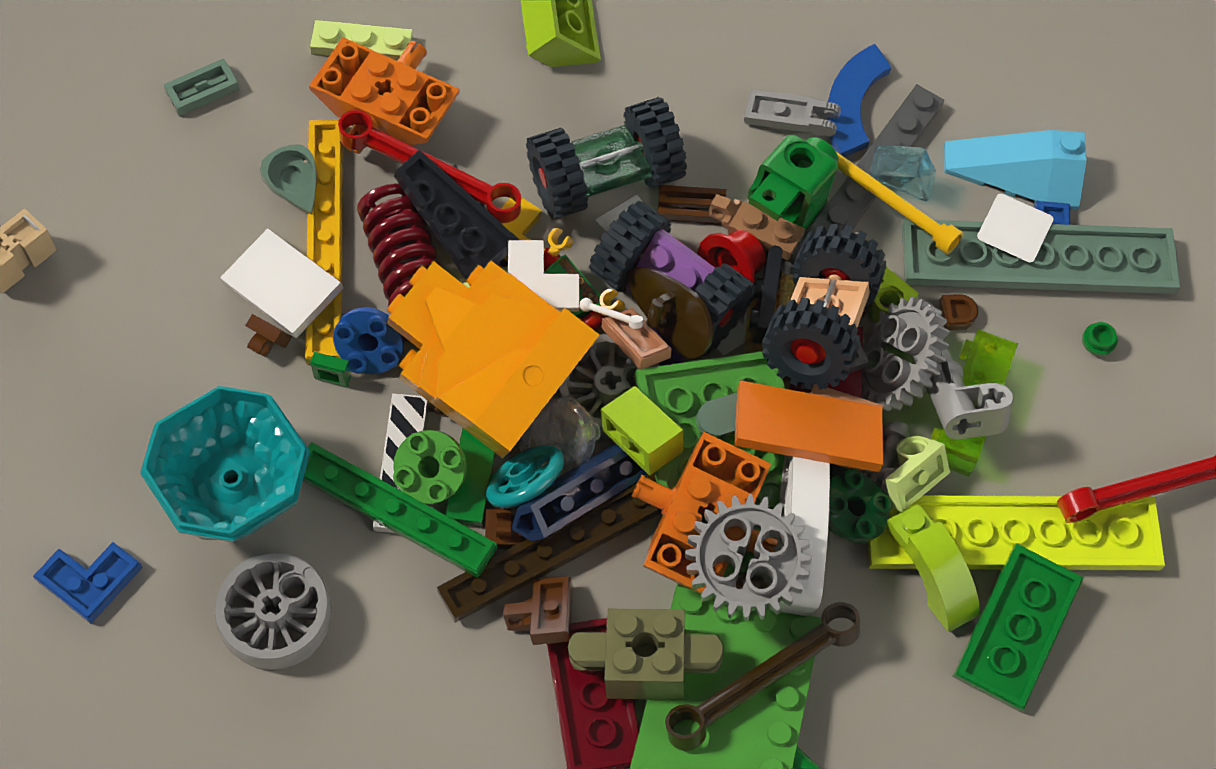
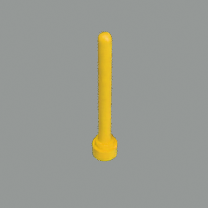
M836 152L839 158L838 170L933 236L932 240L936 243L935 247L948 255L955 249L963 236L961 230L952 224L949 226L945 223L940 225Z

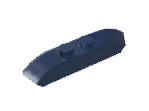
M615 443L557 477L544 492L532 500L521 504L516 511L511 529L530 541L543 539L639 481L641 475L646 477L649 474Z

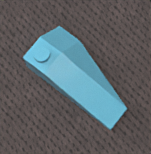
M1046 130L945 141L944 173L981 186L989 184L1005 190L1004 194L1012 197L1018 194L1035 200L1034 205L1036 201L1068 203L1070 204V210H1078L1080 206L1087 161L1085 132Z

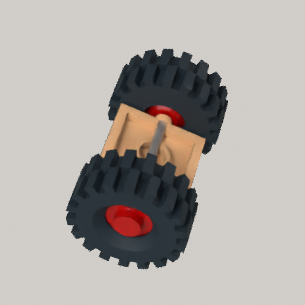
M831 224L827 231L823 225L817 227L815 233L811 231L807 234L792 268L794 273L792 279L794 284L797 283L792 298L786 306L782 304L778 307L776 313L774 312L763 339L762 348L764 349L762 354L764 359H769L767 363L771 370L778 368L777 375L782 379L788 376L791 378L790 383L797 386L798 382L805 383L804 388L812 389L813 385L817 384L819 390L827 389L829 383L832 387L839 385L840 380L844 381L847 378L860 342V335L856 334L862 313L867 304H872L883 280L886 269V261L883 260L885 256L883 250H876L878 243L874 239L867 241L865 239L867 236L865 232L860 230L858 235L853 233V227L846 225L844 230H839L838 224Z

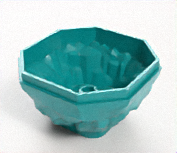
M217 386L155 423L140 474L179 533L197 536L202 540H221L234 543L238 539H243L255 533L297 504L310 450L271 395Z

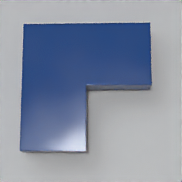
M112 542L87 570L59 548L33 575V578L92 624L143 567L140 562Z

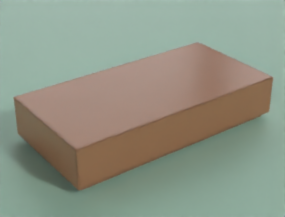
M633 308L619 312L628 316L639 315ZM609 316L602 319V329L640 370L671 358V348L651 327L647 326L644 319L643 326L639 329H633L629 327V323Z

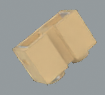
M25 208L4 225H0V292L2 294L25 276L22 270L31 264L36 268L57 251L48 230Z

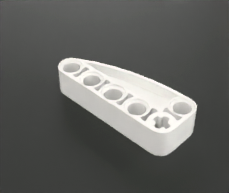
M784 455L779 503L783 504L781 516L784 518L788 514L794 513L795 520L791 525L792 528L797 526L805 527L804 533L798 540H810V548L801 553L812 556V561L809 565L801 566L810 572L808 580L797 579L803 586L802 593L790 591L793 604L789 606L780 600V612L808 616L816 611L821 603L828 537L830 463ZM778 540L776 547H774V552H778L783 548L780 540Z

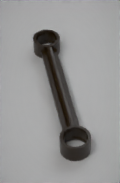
M845 602L830 604L822 613V624L698 706L682 704L671 709L665 721L670 743L675 748L684 751L698 748L705 741L707 735L706 728L828 646L845 647L853 644L860 635V615L858 610L853 605ZM837 618H846L854 623L850 629L845 631H836L828 626L829 622ZM682 720H693L700 725L694 733L689 735H680L673 731V727Z

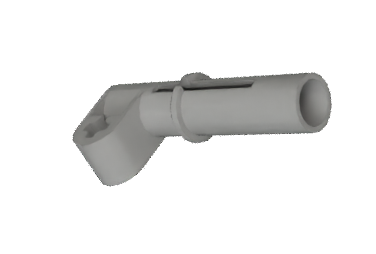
M948 348L941 351V355L946 358V361L937 364L936 368L940 371V375H932L930 378L932 387L924 386L922 390L929 394L946 435L952 439H967L994 435L1006 430L1013 403V393L1010 389L998 383L965 386L962 380L964 376L963 369L960 364L953 360Z

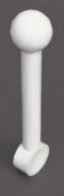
M584 298L579 303L580 309L584 312L592 310L629 323V327L633 329H639L643 326V317L639 315L628 316L593 304L589 298Z

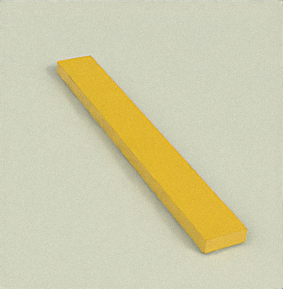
M309 120L308 149L313 154L317 181L312 215L307 213V258L340 281L343 286V144L339 136V120ZM342 291L306 328L305 360L307 365H311L310 361L314 352L340 358L334 346L333 332L342 317Z

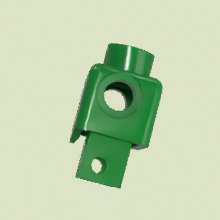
M794 134L786 136L759 166L757 176L748 192V203L776 221L783 218L806 230L827 203L838 169L839 158L836 151L829 143L820 138L811 137L805 141ZM800 196L801 202L797 205H791ZM764 250L765 256L768 257V251Z

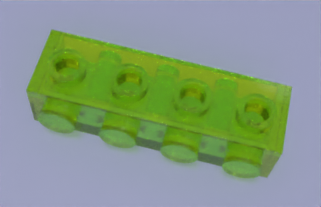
M978 329L972 341L965 340L958 358L964 360L962 366L964 376L962 380L965 386L986 383L1004 385L1018 343ZM941 425L940 429L934 427L930 439L945 444L949 470L970 477L978 462L986 436L952 439L946 435Z

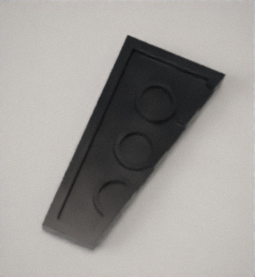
M418 150L396 169L395 179L466 280L478 265L485 268L491 260L500 266L508 258V240L519 239L421 150Z

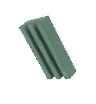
M224 58L163 84L165 92L170 97L179 116L240 90L238 81ZM224 73V75H221L207 82L208 79ZM192 86H195L194 88H191V89H189V90H187V91H184V92H182V93H180V94H178V95L176 94V93H178V92H180V91H183V90H185V89H187V88H190V87H192Z

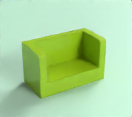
M636 386L601 409L603 432L647 474L652 475L683 452V429Z

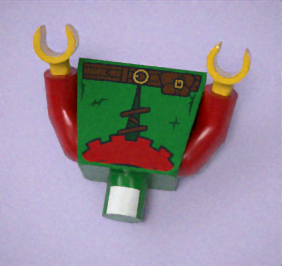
M553 229L548 235V242L551 247L544 250V274H579V303L582 299L589 298L593 304L616 312H622L625 309L623 301L617 300L611 305L612 299L618 295L617 291L607 289L600 296L566 254L560 257V251H566L572 247L573 239L567 236L563 243L559 245L558 238L562 234L563 229ZM580 306L579 312H571L594 331L602 325V319L608 317L592 310L584 312L580 309Z

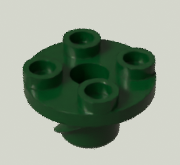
M849 469L831 478L828 530L853 543H867L880 536L888 525L887 520L892 509L890 497L883 493L873 480L863 475L857 469Z

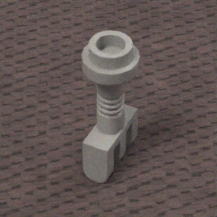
M896 420L890 421L889 424L883 427L885 443L883 446V466L880 472L861 470L863 475L873 480L882 492L887 495L889 494L885 478L895 471L890 466L896 454L897 444L901 440L910 437L908 433L909 427L903 422Z

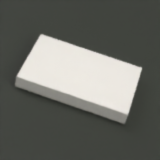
M268 228L220 277L225 285L295 338L312 323L344 288L340 281Z

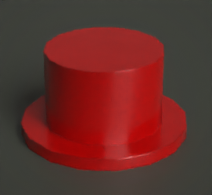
M736 230L729 235L722 233L710 234L700 242L697 252L698 256L713 267L717 268L724 263L728 264L752 283L755 279L754 275L764 268L766 262L762 244L754 235L745 230Z

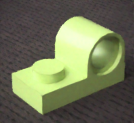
M911 436L897 444L896 452L900 467L885 478L888 494L892 501V508L901 512L905 511L950 473L945 444L921 436Z

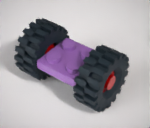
M637 201L635 204L632 203L628 206L627 211L623 210L619 214V218L616 221L613 220L609 225L610 229L607 233L604 232L600 239L602 241L594 249L596 253L591 256L589 269L618 292H622V290H629L631 292L627 282V272L632 268L638 267L655 269L689 287L704 301L711 315L713 337L707 354L711 353L713 348L716 349L720 345L722 339L725 340L731 329H734L738 324L737 321L740 317H743L746 307L750 305L751 298L755 295L756 290L754 289L756 285L728 264L724 263L720 267H713L669 234L671 232V222L643 201Z

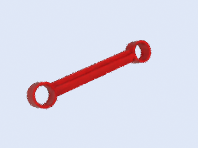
M351 110L344 113L339 119L340 140L349 149L360 150L369 147L401 164L418 151V149L374 128L371 117L364 111ZM352 125H362L367 128L366 132L360 135H350L345 132ZM423 152L476 201L486 205L487 211L500 223H509L518 218L521 213V193L516 186L510 183H498L492 186ZM499 197H508L513 199L516 204L508 209H500L494 206L492 202Z
M1216 455L1211 458L1094 490L1091 487L1078 488L1060 497L1057 500V504L1066 523H1075L1094 515L1100 510L1215 479Z

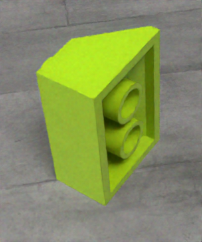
M521 0L528 56L550 67L592 64L601 60L592 0Z

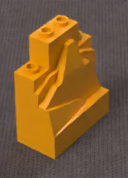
M491 260L485 268L478 265L466 280L471 285L469 288L433 261L428 269L421 266L409 281L413 285L412 289L405 297L398 294L386 310L391 314L388 317L387 324L420 349L418 352L411 349L401 361L399 367L403 371L399 379L497 455L504 458L592 346L599 334L566 308L562 311L555 309L516 277L505 272Z

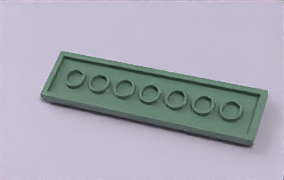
M904 219L901 225L904 280L908 285L1177 294L1180 289L1173 228L1051 224L1035 260L1027 262L980 241L977 235L984 222L934 220L940 225L945 223L949 226L952 224L963 232L962 239L948 255L935 247L936 243L932 240L933 236L909 219Z

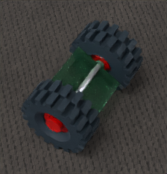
M656 97L625 108L623 115L625 119L624 125L571 142L569 135L565 134V130L561 127L527 138L526 148L528 152L526 153L530 161L529 168L533 174L532 179L538 189L537 193L542 199L543 207L547 210V214L549 217L551 216V219H558L586 210L588 208V197L643 179L649 188H654L686 176L687 163L684 159L687 158L686 152L683 150V138H680L679 126L674 121L675 116L672 111H669V105L667 102H664L663 98Z

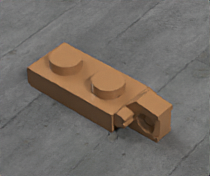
M716 194L710 204L709 216L722 221L721 225L728 229V234L736 230L748 231L759 240L765 251L769 252L770 247L774 245L781 247L783 250L782 258L790 260L804 234L805 228L783 218L776 221L753 205L741 200L734 199L733 201Z

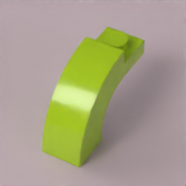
M919 504L888 519L887 529L909 555L920 573L927 593V606L947 632L977 618L980 609L973 578L959 548L940 521L934 524Z

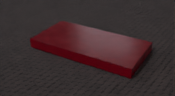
M607 618L571 623V637L577 632H607ZM569 642L546 644L567 769H630L639 734L634 699L607 698L605 671H579L574 669L569 658Z

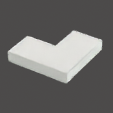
M508 240V273L516 277L558 311L566 308L570 312H579V274H544V240Z

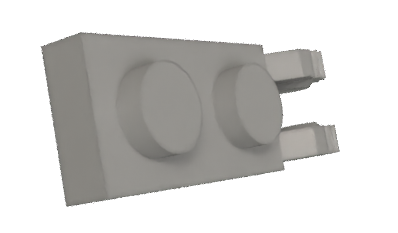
M752 89L744 114V123L807 133L811 131L820 136H833L836 133V124L828 120L813 118V115L815 113L822 118L834 119L839 117L841 108L838 104L815 100L814 97Z

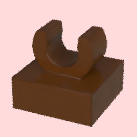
M254 314L250 316L245 325L256 332L250 339L247 348L264 357H267L270 353L273 343L286 348L292 338L290 334Z
M486 509L485 537L497 543V549H510L522 542V535L511 529L517 510Z

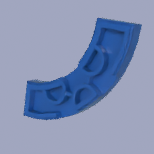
M876 44L863 49L844 65L835 78L829 94L828 102L838 104L841 108L839 117L834 119L827 118L828 121L834 122L837 126L835 135L829 136L834 150L843 157L868 147L870 140L861 122V102L870 87L881 78L889 75L892 68Z

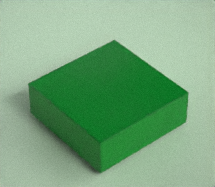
M314 352L310 361L314 378L327 383L348 387L352 377L349 361Z

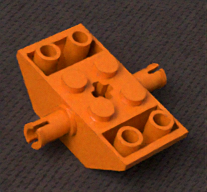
M342 37L309 85V89L339 119L344 113L351 110L364 111L371 117L374 128L410 146L429 141L460 93L459 88L416 70L420 62L427 55V50L420 43H418L414 50L416 41H410L398 61L344 37ZM352 125L353 127L348 134L360 135L366 132L367 128L362 125ZM363 149L354 150V153L360 154Z
M703 432L680 475L676 487H673L672 490L641 475L631 497H636L661 509V514H663L651 540L643 567L702 594L705 589L704 587L692 588V581L698 575H690L686 571L688 565L696 562L685 558L686 550L696 549L688 543V535L700 536L694 528L695 521L701 522V513H704L706 509L714 514H718V501H722L727 508L732 507V497L735 495L742 505L746 504L748 495L752 494L755 503L771 463ZM735 526L725 531L726 537L732 541H739L746 535L742 528ZM753 529L747 551L754 553L760 531ZM767 538L762 542V546L765 550L774 552L775 549L773 547H776L778 539ZM718 563L713 568V571L716 575L723 577L728 563Z

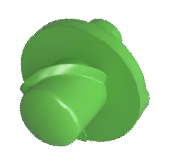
M424 430L413 433L401 443L395 454L393 480L404 493L424 504L446 501L459 491L465 480L467 471L465 454L458 442L444 432Z

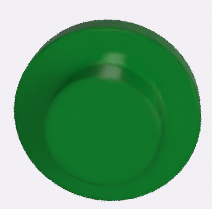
M1097 322L1089 325L1084 330L1082 343L1090 353L1097 356H1106L1114 351L1118 338L1115 329L1110 324Z

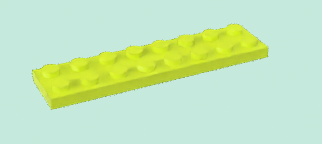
M923 495L907 508L909 509L919 504L934 524L940 521L953 538L968 568L971 570H1002L1013 545L1016 543L1068 570L1161 571L1165 566L1155 497H1147L1100 510L1094 515L1075 523H1066L1060 511L1057 500L1062 496ZM892 508L889 512V519L901 513V511ZM887 527L880 536L867 542L869 569H917L909 555Z

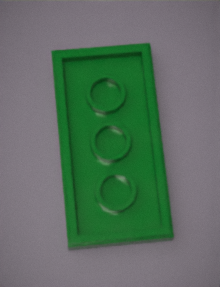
M1017 543L1013 545L952 677L1019 712L1024 711L1084 577Z

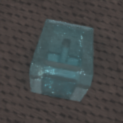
M879 145L876 147L869 175L879 182L927 202L930 199L936 169L925 147Z

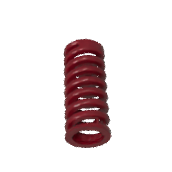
M399 183L377 187L366 193L357 204V212L360 220L363 222V230L368 238L369 249L373 253V261L378 269L379 280L383 284V293L388 300V307L398 294L405 297L412 289L413 285L409 283L411 278H404L416 273L421 266L428 269L433 261L441 266L435 260L437 253L435 248L430 245L432 239L430 233L425 230L426 222ZM393 194L402 195V197L389 199L377 206L375 204L376 201L385 196ZM413 224L411 227L395 233H387L396 227ZM417 240L413 244L401 248H393L400 243ZM417 255H423L417 260L407 263H399L404 259Z

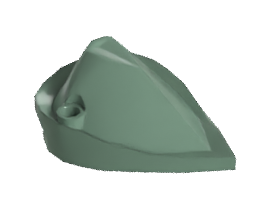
M300 144L284 146L268 154L262 160L260 167L263 182L274 194L312 215L317 181L313 154L307 147Z

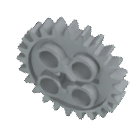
M911 297L909 301L901 298L898 306L891 303L888 314L883 311L879 312L880 321L878 323L871 321L872 332L870 334H863V338L866 340L863 350L868 359V367L862 369V398L883 405V409L890 411L892 408L899 411L903 404L909 407L912 406L913 396L921 399L924 386L932 387L931 376L940 375V371L936 368L937 364L946 361V358L941 355V351L949 347L948 343L942 341L950 332L943 328L947 320L940 316L941 310L923 299L918 300ZM890 344L917 358V363L913 365L884 349L885 345Z
M749 494L746 504L741 505L735 495L732 497V507L727 508L722 501H718V514H714L708 509L704 511L707 524L695 521L694 528L700 536L688 535V543L696 549L686 550L685 558L696 562L688 565L686 571L687 574L698 575L692 581L693 589L705 588L701 594L702 602L712 597L715 599L713 611L717 612L725 605L728 607V618L731 619L737 610H742L744 621H748L750 612L756 610L759 618L764 620L765 608L769 607L778 615L780 613V600L791 606L793 598L790 591L802 593L803 586L797 579L808 580L810 572L801 566L811 564L812 556L801 552L810 548V540H798L804 533L805 527L797 526L792 528L791 525L795 520V514L791 513L783 518L781 516L783 504L779 503L771 510L768 508V497H764L760 505H754V498L752 494ZM735 526L742 528L746 535L739 541H732L726 537L725 531ZM759 526L761 530L754 548V559H751L743 588L737 589L736 582L742 569L743 556L747 553L753 528ZM767 538H776L780 540L783 548L778 552H769L764 549L762 542ZM727 562L734 567L735 571L728 577H720L716 575L713 568L718 563ZM759 573L765 574L770 577L772 584L768 588L758 589L751 583V578Z

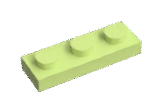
M315 20L310 49L311 54L330 56L342 37L398 61L407 44L412 41L413 35L412 29Z

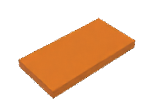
M740 380L737 387L734 446L880 472L883 466L882 407Z

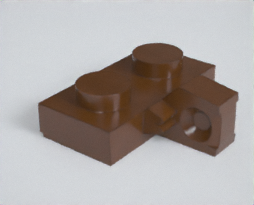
M571 577L534 579L531 599L520 603L504 604V619L507 630L530 631L533 645L569 642L571 639L573 595Z

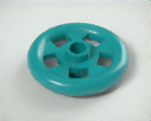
M540 445L524 450L509 459L491 477L486 488L488 501L495 507L510 508L524 504L540 495L552 485L561 473L564 466L562 451L552 445ZM547 460H550V461H549L547 464H545L544 466H542V467L540 466V465H542L544 462H546Z

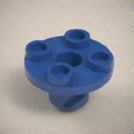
M368 307L356 308L344 314L334 328L333 341L335 349L341 359L349 361L351 372L356 374L362 372L369 374L383 373L398 364L404 351L405 340L404 336L387 324L389 315L385 312Z

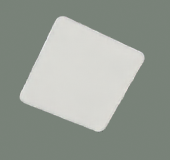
M998 194L977 238L1022 260L1033 262L1053 222V217L1009 196Z

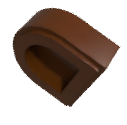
M962 294L941 296L939 300L941 314L947 320L944 325L945 329L949 331L966 330L974 324L978 316V306L972 298Z

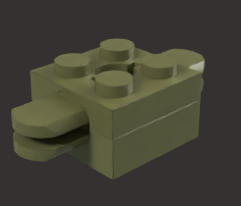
M608 608L607 632H577L571 637L568 644L570 663L574 669L579 671H605L606 697L609 699L684 700V673H714L721 667L723 660V646L718 636L713 634H685V610Z

